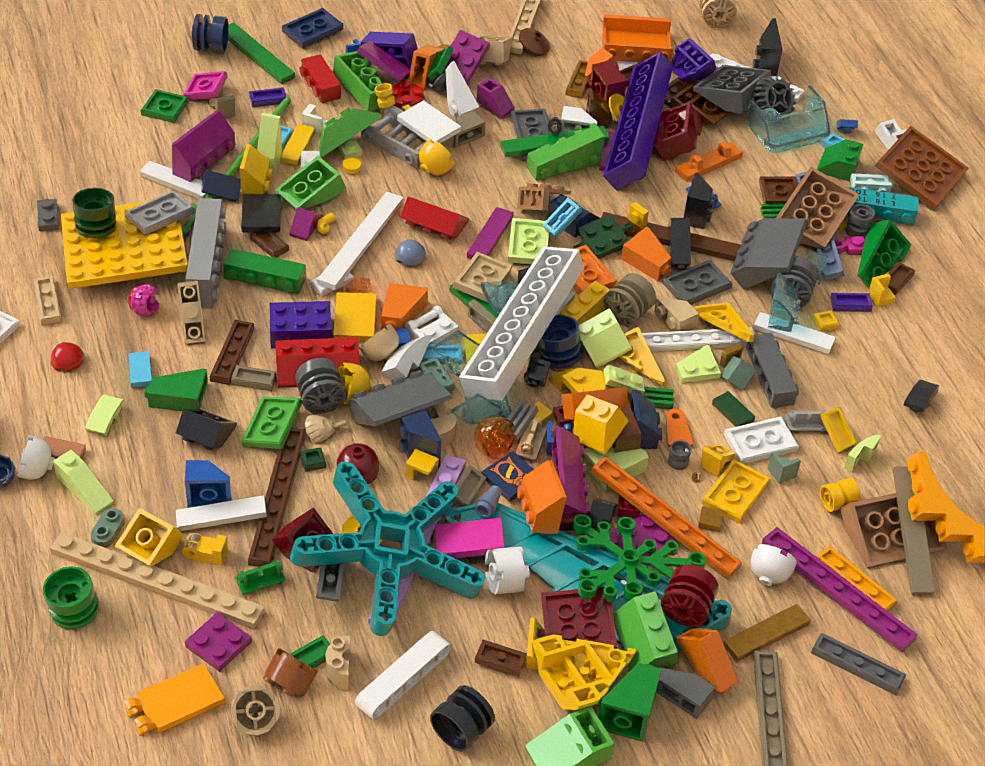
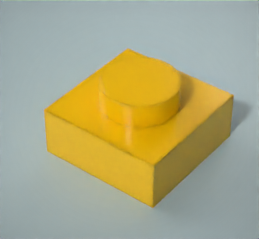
M634 202L630 205L628 220L642 229L647 226L649 211Z

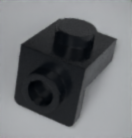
M531 357L527 371L523 376L524 382L534 388L544 387L551 363Z

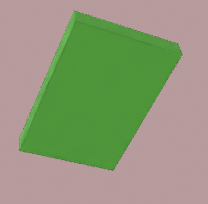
M262 396L241 441L243 447L283 449L302 406L301 398Z

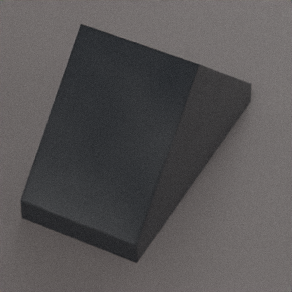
M599 498L594 499L588 516L592 521L591 527L597 530V525L601 521L608 522L611 525L618 504Z

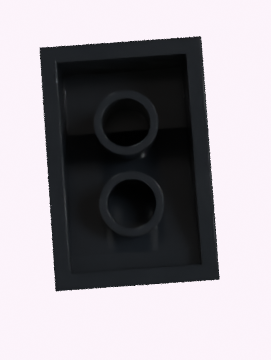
M772 18L760 37L759 45H756L755 48L756 59H753V68L771 70V76H777L783 50L776 18Z

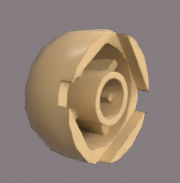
M390 323L386 326L388 330L386 328L380 330L367 340L364 346L359 347V350L367 359L374 362H379L383 359L388 361L399 346V336Z
M251 685L243 688L235 695L231 702L230 714L233 723L239 730L250 735H260L268 732L277 722L280 714V705L278 698L271 690L263 686Z

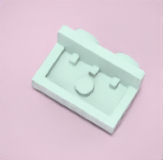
M851 174L850 177L851 187L888 193H890L892 183L889 182L887 175Z

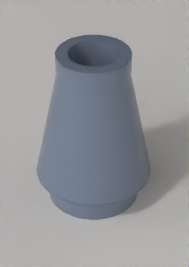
M491 486L475 502L476 513L484 518L493 515L502 490L497 486Z

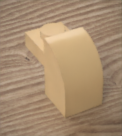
M438 403L431 407V421L442 440V448L449 445L455 439L457 416L456 413L449 414L447 408H443L442 404Z

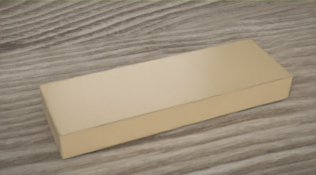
M54 276L33 279L41 325L62 322Z

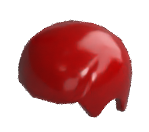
M62 342L53 349L50 364L56 371L62 368L70 372L73 369L79 368L83 363L84 353L78 345Z

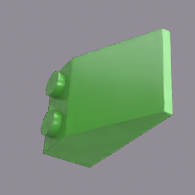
M317 156L277 187L275 191L297 210V207L306 209L332 200L345 190L346 186L341 175L321 157Z

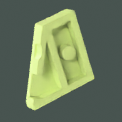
M709 345L679 361L675 367L681 383L718 379L721 374Z

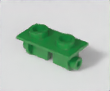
M276 560L273 563L261 566L260 569L255 568L245 572L241 571L239 575L235 576L242 595L286 581L282 573L281 561L276 562Z

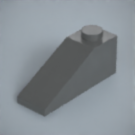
M345 563L321 565L316 593L317 599L339 602Z
M660 668L662 671L657 694L697 719L712 701L715 686L696 674Z

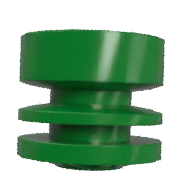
M69 566L52 572L46 578L43 585V596L55 624L61 628L77 629L89 624L96 617L99 611V600L88 572L79 567Z

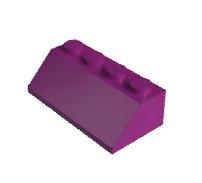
M219 110L214 111L172 143L173 175L192 182L235 148V132Z
M555 427L552 459L567 497L563 514L579 513V515L589 516V502H585V496L588 495L587 483L583 482V477L586 476V465L582 464L581 458H584V445H580L579 436L562 427Z

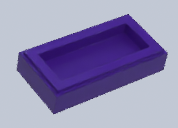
M284 87L249 91L252 107L277 105L287 97Z
M831 293L830 299L833 311L872 312L873 305L870 293Z

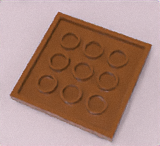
M912 126L902 134L875 165L882 173L886 174L912 195L918 197V199L933 210L969 169Z

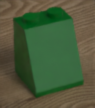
M638 663L602 699L599 719L607 732L641 742L644 741L662 669L650 664Z

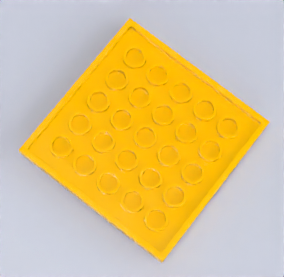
M150 200L133 204L127 203L115 206L117 227L113 233L103 238H86L76 232L74 212L61 214L68 289L187 271L188 263L180 220L145 235L125 218L124 212Z

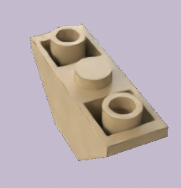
M198 281L177 283L185 344L205 342Z

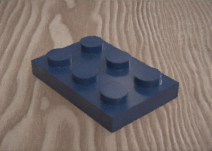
M324 8L282 25V32L302 48L343 30V23Z

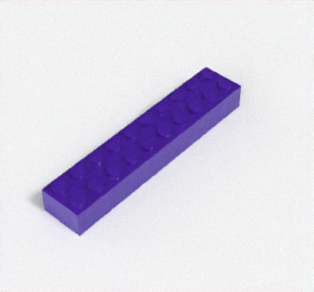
M662 52L633 67L603 177L616 191L626 188L631 183L642 180L646 176L673 70V65Z

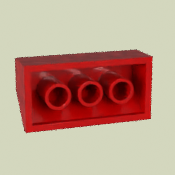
M358 337L275 341L278 388L297 387L295 373L303 363L311 359L327 358L334 361L338 368L344 366V362L360 365Z

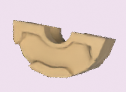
M350 635L337 636L331 640V644L328 646L325 654L327 679L337 685L339 690L349 691Z

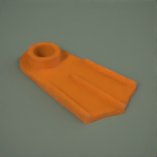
M670 409L666 414L667 446H671L676 440L686 441L693 446L685 414L679 409Z

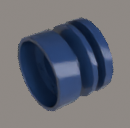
M196 14L192 26L193 49L200 51L202 47V51L206 52L210 44L212 52L225 53L229 36L228 18L226 16H214L211 23L209 15H205L203 18L202 14Z
M555 315L538 342L541 360L551 363V368H567L576 364L582 357L579 324L570 316Z

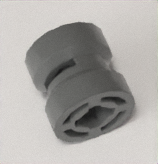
M683 440L674 441L670 447L668 464L677 470L687 468L691 455V445Z

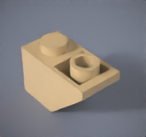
M657 297L654 312L657 317L667 324L669 329L673 331H690L697 327L699 312L687 301Z

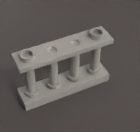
M394 105L384 108V118L374 126H368L362 130L361 138L407 164L418 168L419 151L426 140L397 121V115L404 112L403 110ZM389 123L396 126L387 134L379 131ZM402 131L410 134L401 142L394 139ZM415 139L424 142L415 150L408 146Z

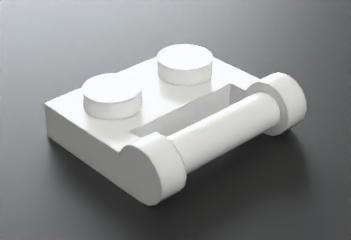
M438 305L425 315L405 323L408 332L416 339L430 335L431 340L429 344H438L459 331V326L443 313L442 308ZM434 318L437 319L436 321L421 329L417 328Z

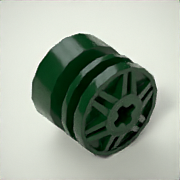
M94 187L80 190L74 195L72 202L75 214V229L79 235L86 238H103L115 231L117 227L115 200L110 191Z

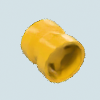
M383 83L375 87V94L378 96L377 103L380 108H388L395 104L391 84Z

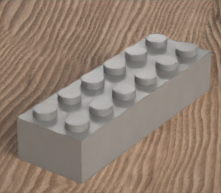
M198 198L186 282L198 281L201 308L212 309L213 301H217V289L215 287H219V275H217V273H221V261L219 259H223V248L221 246H225V235L223 233L227 232V222L223 220L226 217V207H222V199Z

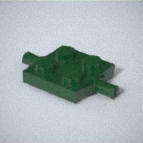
M609 214L579 227L577 233L581 237L582 243L574 245L573 249L587 245L598 259L623 249V245L629 241L624 232L633 229V225L631 222L620 226L612 215Z

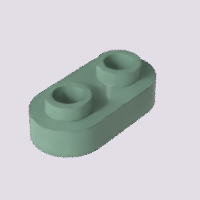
M111 508L102 513L91 531L92 543L105 548L114 542L124 525V515L121 510Z

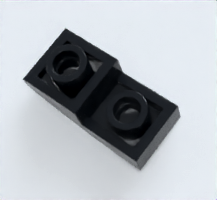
M920 379L908 394L903 406L909 407L914 412H923L930 406L931 398L938 393L939 385Z

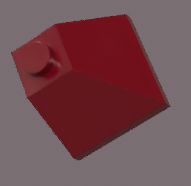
M311 508L285 525L272 541L282 554L290 559V554L297 538L333 534V532L315 508ZM305 566L303 568L311 572L317 566Z

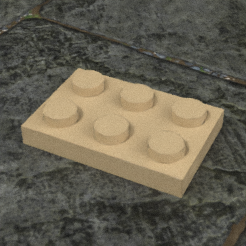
M476 252L454 281L453 288L489 303L510 274L512 266Z

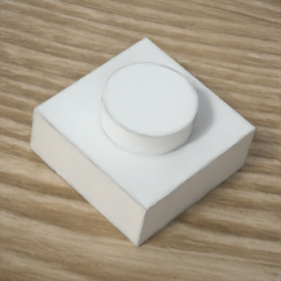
M301 151V168L315 157H320V151Z

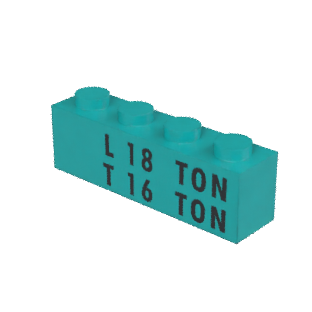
M848 187L859 194L853 206L857 204L868 205L875 212L874 218L881 220L890 219L892 222L908 225L915 224L918 214V197Z

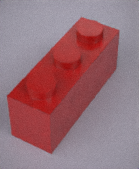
M319 54L301 59L300 74L302 77H305L308 87H311L314 96L318 97L321 103L341 99V84L322 55Z

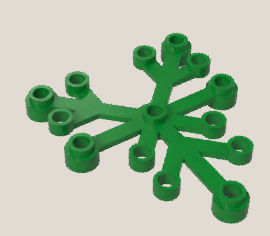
M577 515L574 518L573 529L579 535L586 534L590 537L579 536L576 540L577 549L585 551L589 546L604 547L618 557V563L608 570L580 569L578 593L582 599H592L596 595L597 589L605 584L603 598L607 601L615 600L617 589L614 586V577L624 569H626L627 578L624 596L629 601L633 597L642 595L643 592L642 584L636 580L635 570L646 577V583L649 586L655 587L660 583V574L652 571L645 565L652 566L669 578V580L673 570L667 566L696 565L705 568L706 556L700 552H692L688 558L666 557L667 555H676L679 545L673 540L667 541L665 546L655 552L657 544L651 539H646L636 550L633 549L631 535L634 533L636 523L632 518L622 517L618 520L617 531L622 536L623 549L610 541L609 533L611 526L608 522H599L597 530H594L591 527L592 521L590 517ZM645 554H653V555H651L650 557H649V556H643V555H645Z

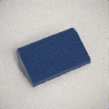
M210 170L204 173L201 193L235 202L238 201L241 179Z

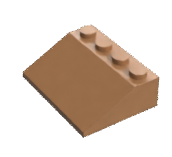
M811 166L776 218H805L807 224L800 243L825 249L859 194Z
M896 493L849 503L840 508L846 531L866 568L906 559ZM924 521L929 553L946 550V543L939 542L938 534L935 530V521Z

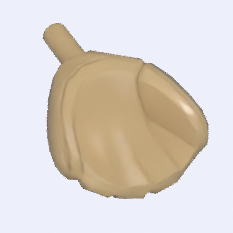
M309 415L305 421V431L311 440H314L315 443H321L330 438L335 433L336 428L347 425V422L343 420L333 424L326 417Z

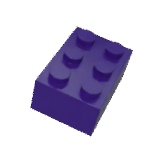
M330 301L269 303L271 349L276 348L275 341L332 338Z

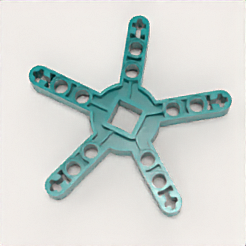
M344 461L338 464L333 477V485L360 524L361 530L354 533L297 538L290 554V560L294 565L305 567L361 562L368 571L375 574L370 627L377 636H386L390 633L396 619L399 578L411 572L467 598L477 597L485 582L484 574L466 563L425 545L423 532L452 507L456 499L458 488L454 483L449 481L442 482L404 515L395 511H385L352 463ZM380 539L401 543L400 550L379 546Z

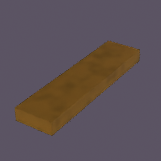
M795 604L724 640L723 644L726 650L738 662L753 654L754 651H759L809 625L811 619L798 604Z

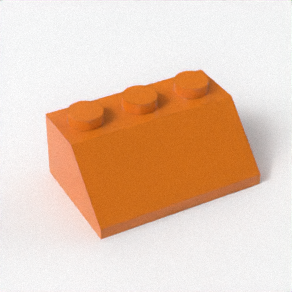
M547 460L523 477L522 484L517 489V497L521 500L522 511H525L526 523L529 524L532 533L558 534L567 497L553 461Z

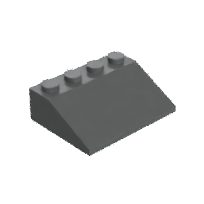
M722 65L695 85L693 91L725 111L733 112V114H742L755 101L752 96L756 94L753 90L757 87L756 84L761 82L763 78L771 76V70Z
M764 218L757 222L753 221L747 226V231L742 239V244L730 272L743 289L791 269L807 220L805 218Z
M422 370L410 373L411 377L409 378L399 377L391 380L392 384L385 386L383 383L373 386L372 391L366 392L362 390L353 394V398L348 399L355 423L377 426L452 399V395L430 373H422Z

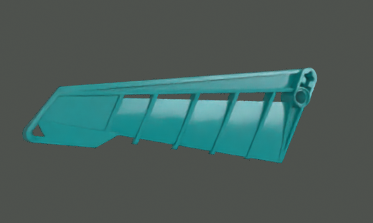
M500 503L497 504L495 513L488 518L481 517L476 513L475 504L450 509L446 513L447 524L458 523L453 518L460 515V522L501 518L504 548L522 547L524 564L528 565L529 569L554 588L552 591L578 589L580 582L578 576L582 568L608 570L618 563L616 555L598 547L589 546L585 551L577 549V538L559 530L558 534L532 533L529 524L526 523L525 514ZM566 550H568V551L574 553L575 555H577V556H579V557L585 559L586 561H588V562L594 564L595 566H592V565L586 563L585 561L579 559L578 557H576V556H574L573 554L567 552ZM624 569L616 577L627 582L626 569ZM635 570L636 580L642 584L643 592L651 593L656 591L658 599L661 600L665 589L668 587L669 579L661 576L659 585L652 587L646 583V577ZM614 579V586L617 589L616 599L611 601L613 613L628 602L624 596L625 585ZM714 600L707 620L703 623L706 625L705 627L683 626L670 620L664 614L677 652L681 648L676 642L675 637L692 628L718 630V632L727 628L730 624L732 607L725 600ZM615 626V633H616L617 643H618V642L621 643L620 638H619V635H618V632H617V629H616V626Z

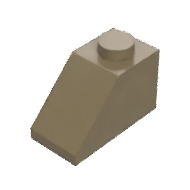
M474 110L458 116L456 123L461 126V132L453 136V147H459L485 136V121Z

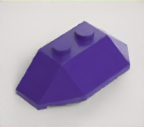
M690 37L675 47L672 71L683 82L703 80L717 70L714 59Z

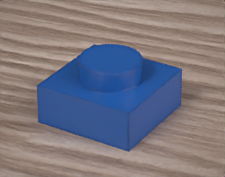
M840 119L837 121L836 128H841L842 132H852V129L858 127V120Z

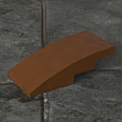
M678 77L669 83L664 104L670 108L691 102L692 108L699 112L702 123L714 126L731 113L693 91V87L696 85L694 82L688 85Z

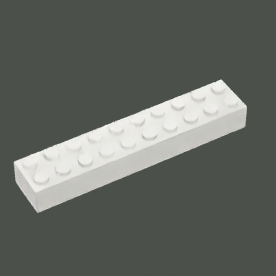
M542 248L459 376L465 396L500 401L504 399L583 271L584 266L579 249Z

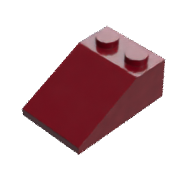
M691 102L661 113L654 145L663 161L669 158L673 159L683 153L692 152L697 147V133Z

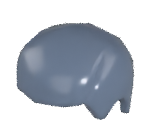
M413 239L401 242L395 252L396 262L401 261L405 267H415L422 264L426 256L425 248Z

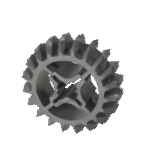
M772 75L763 78L761 82L756 84L757 87L753 89L756 94L752 96L755 101L752 104L756 105L755 111L759 112L758 116L762 117L763 121H768V123L777 124L786 121L795 110L793 105L796 104L794 101L796 95L792 93L794 89L790 88V83L786 82V78Z

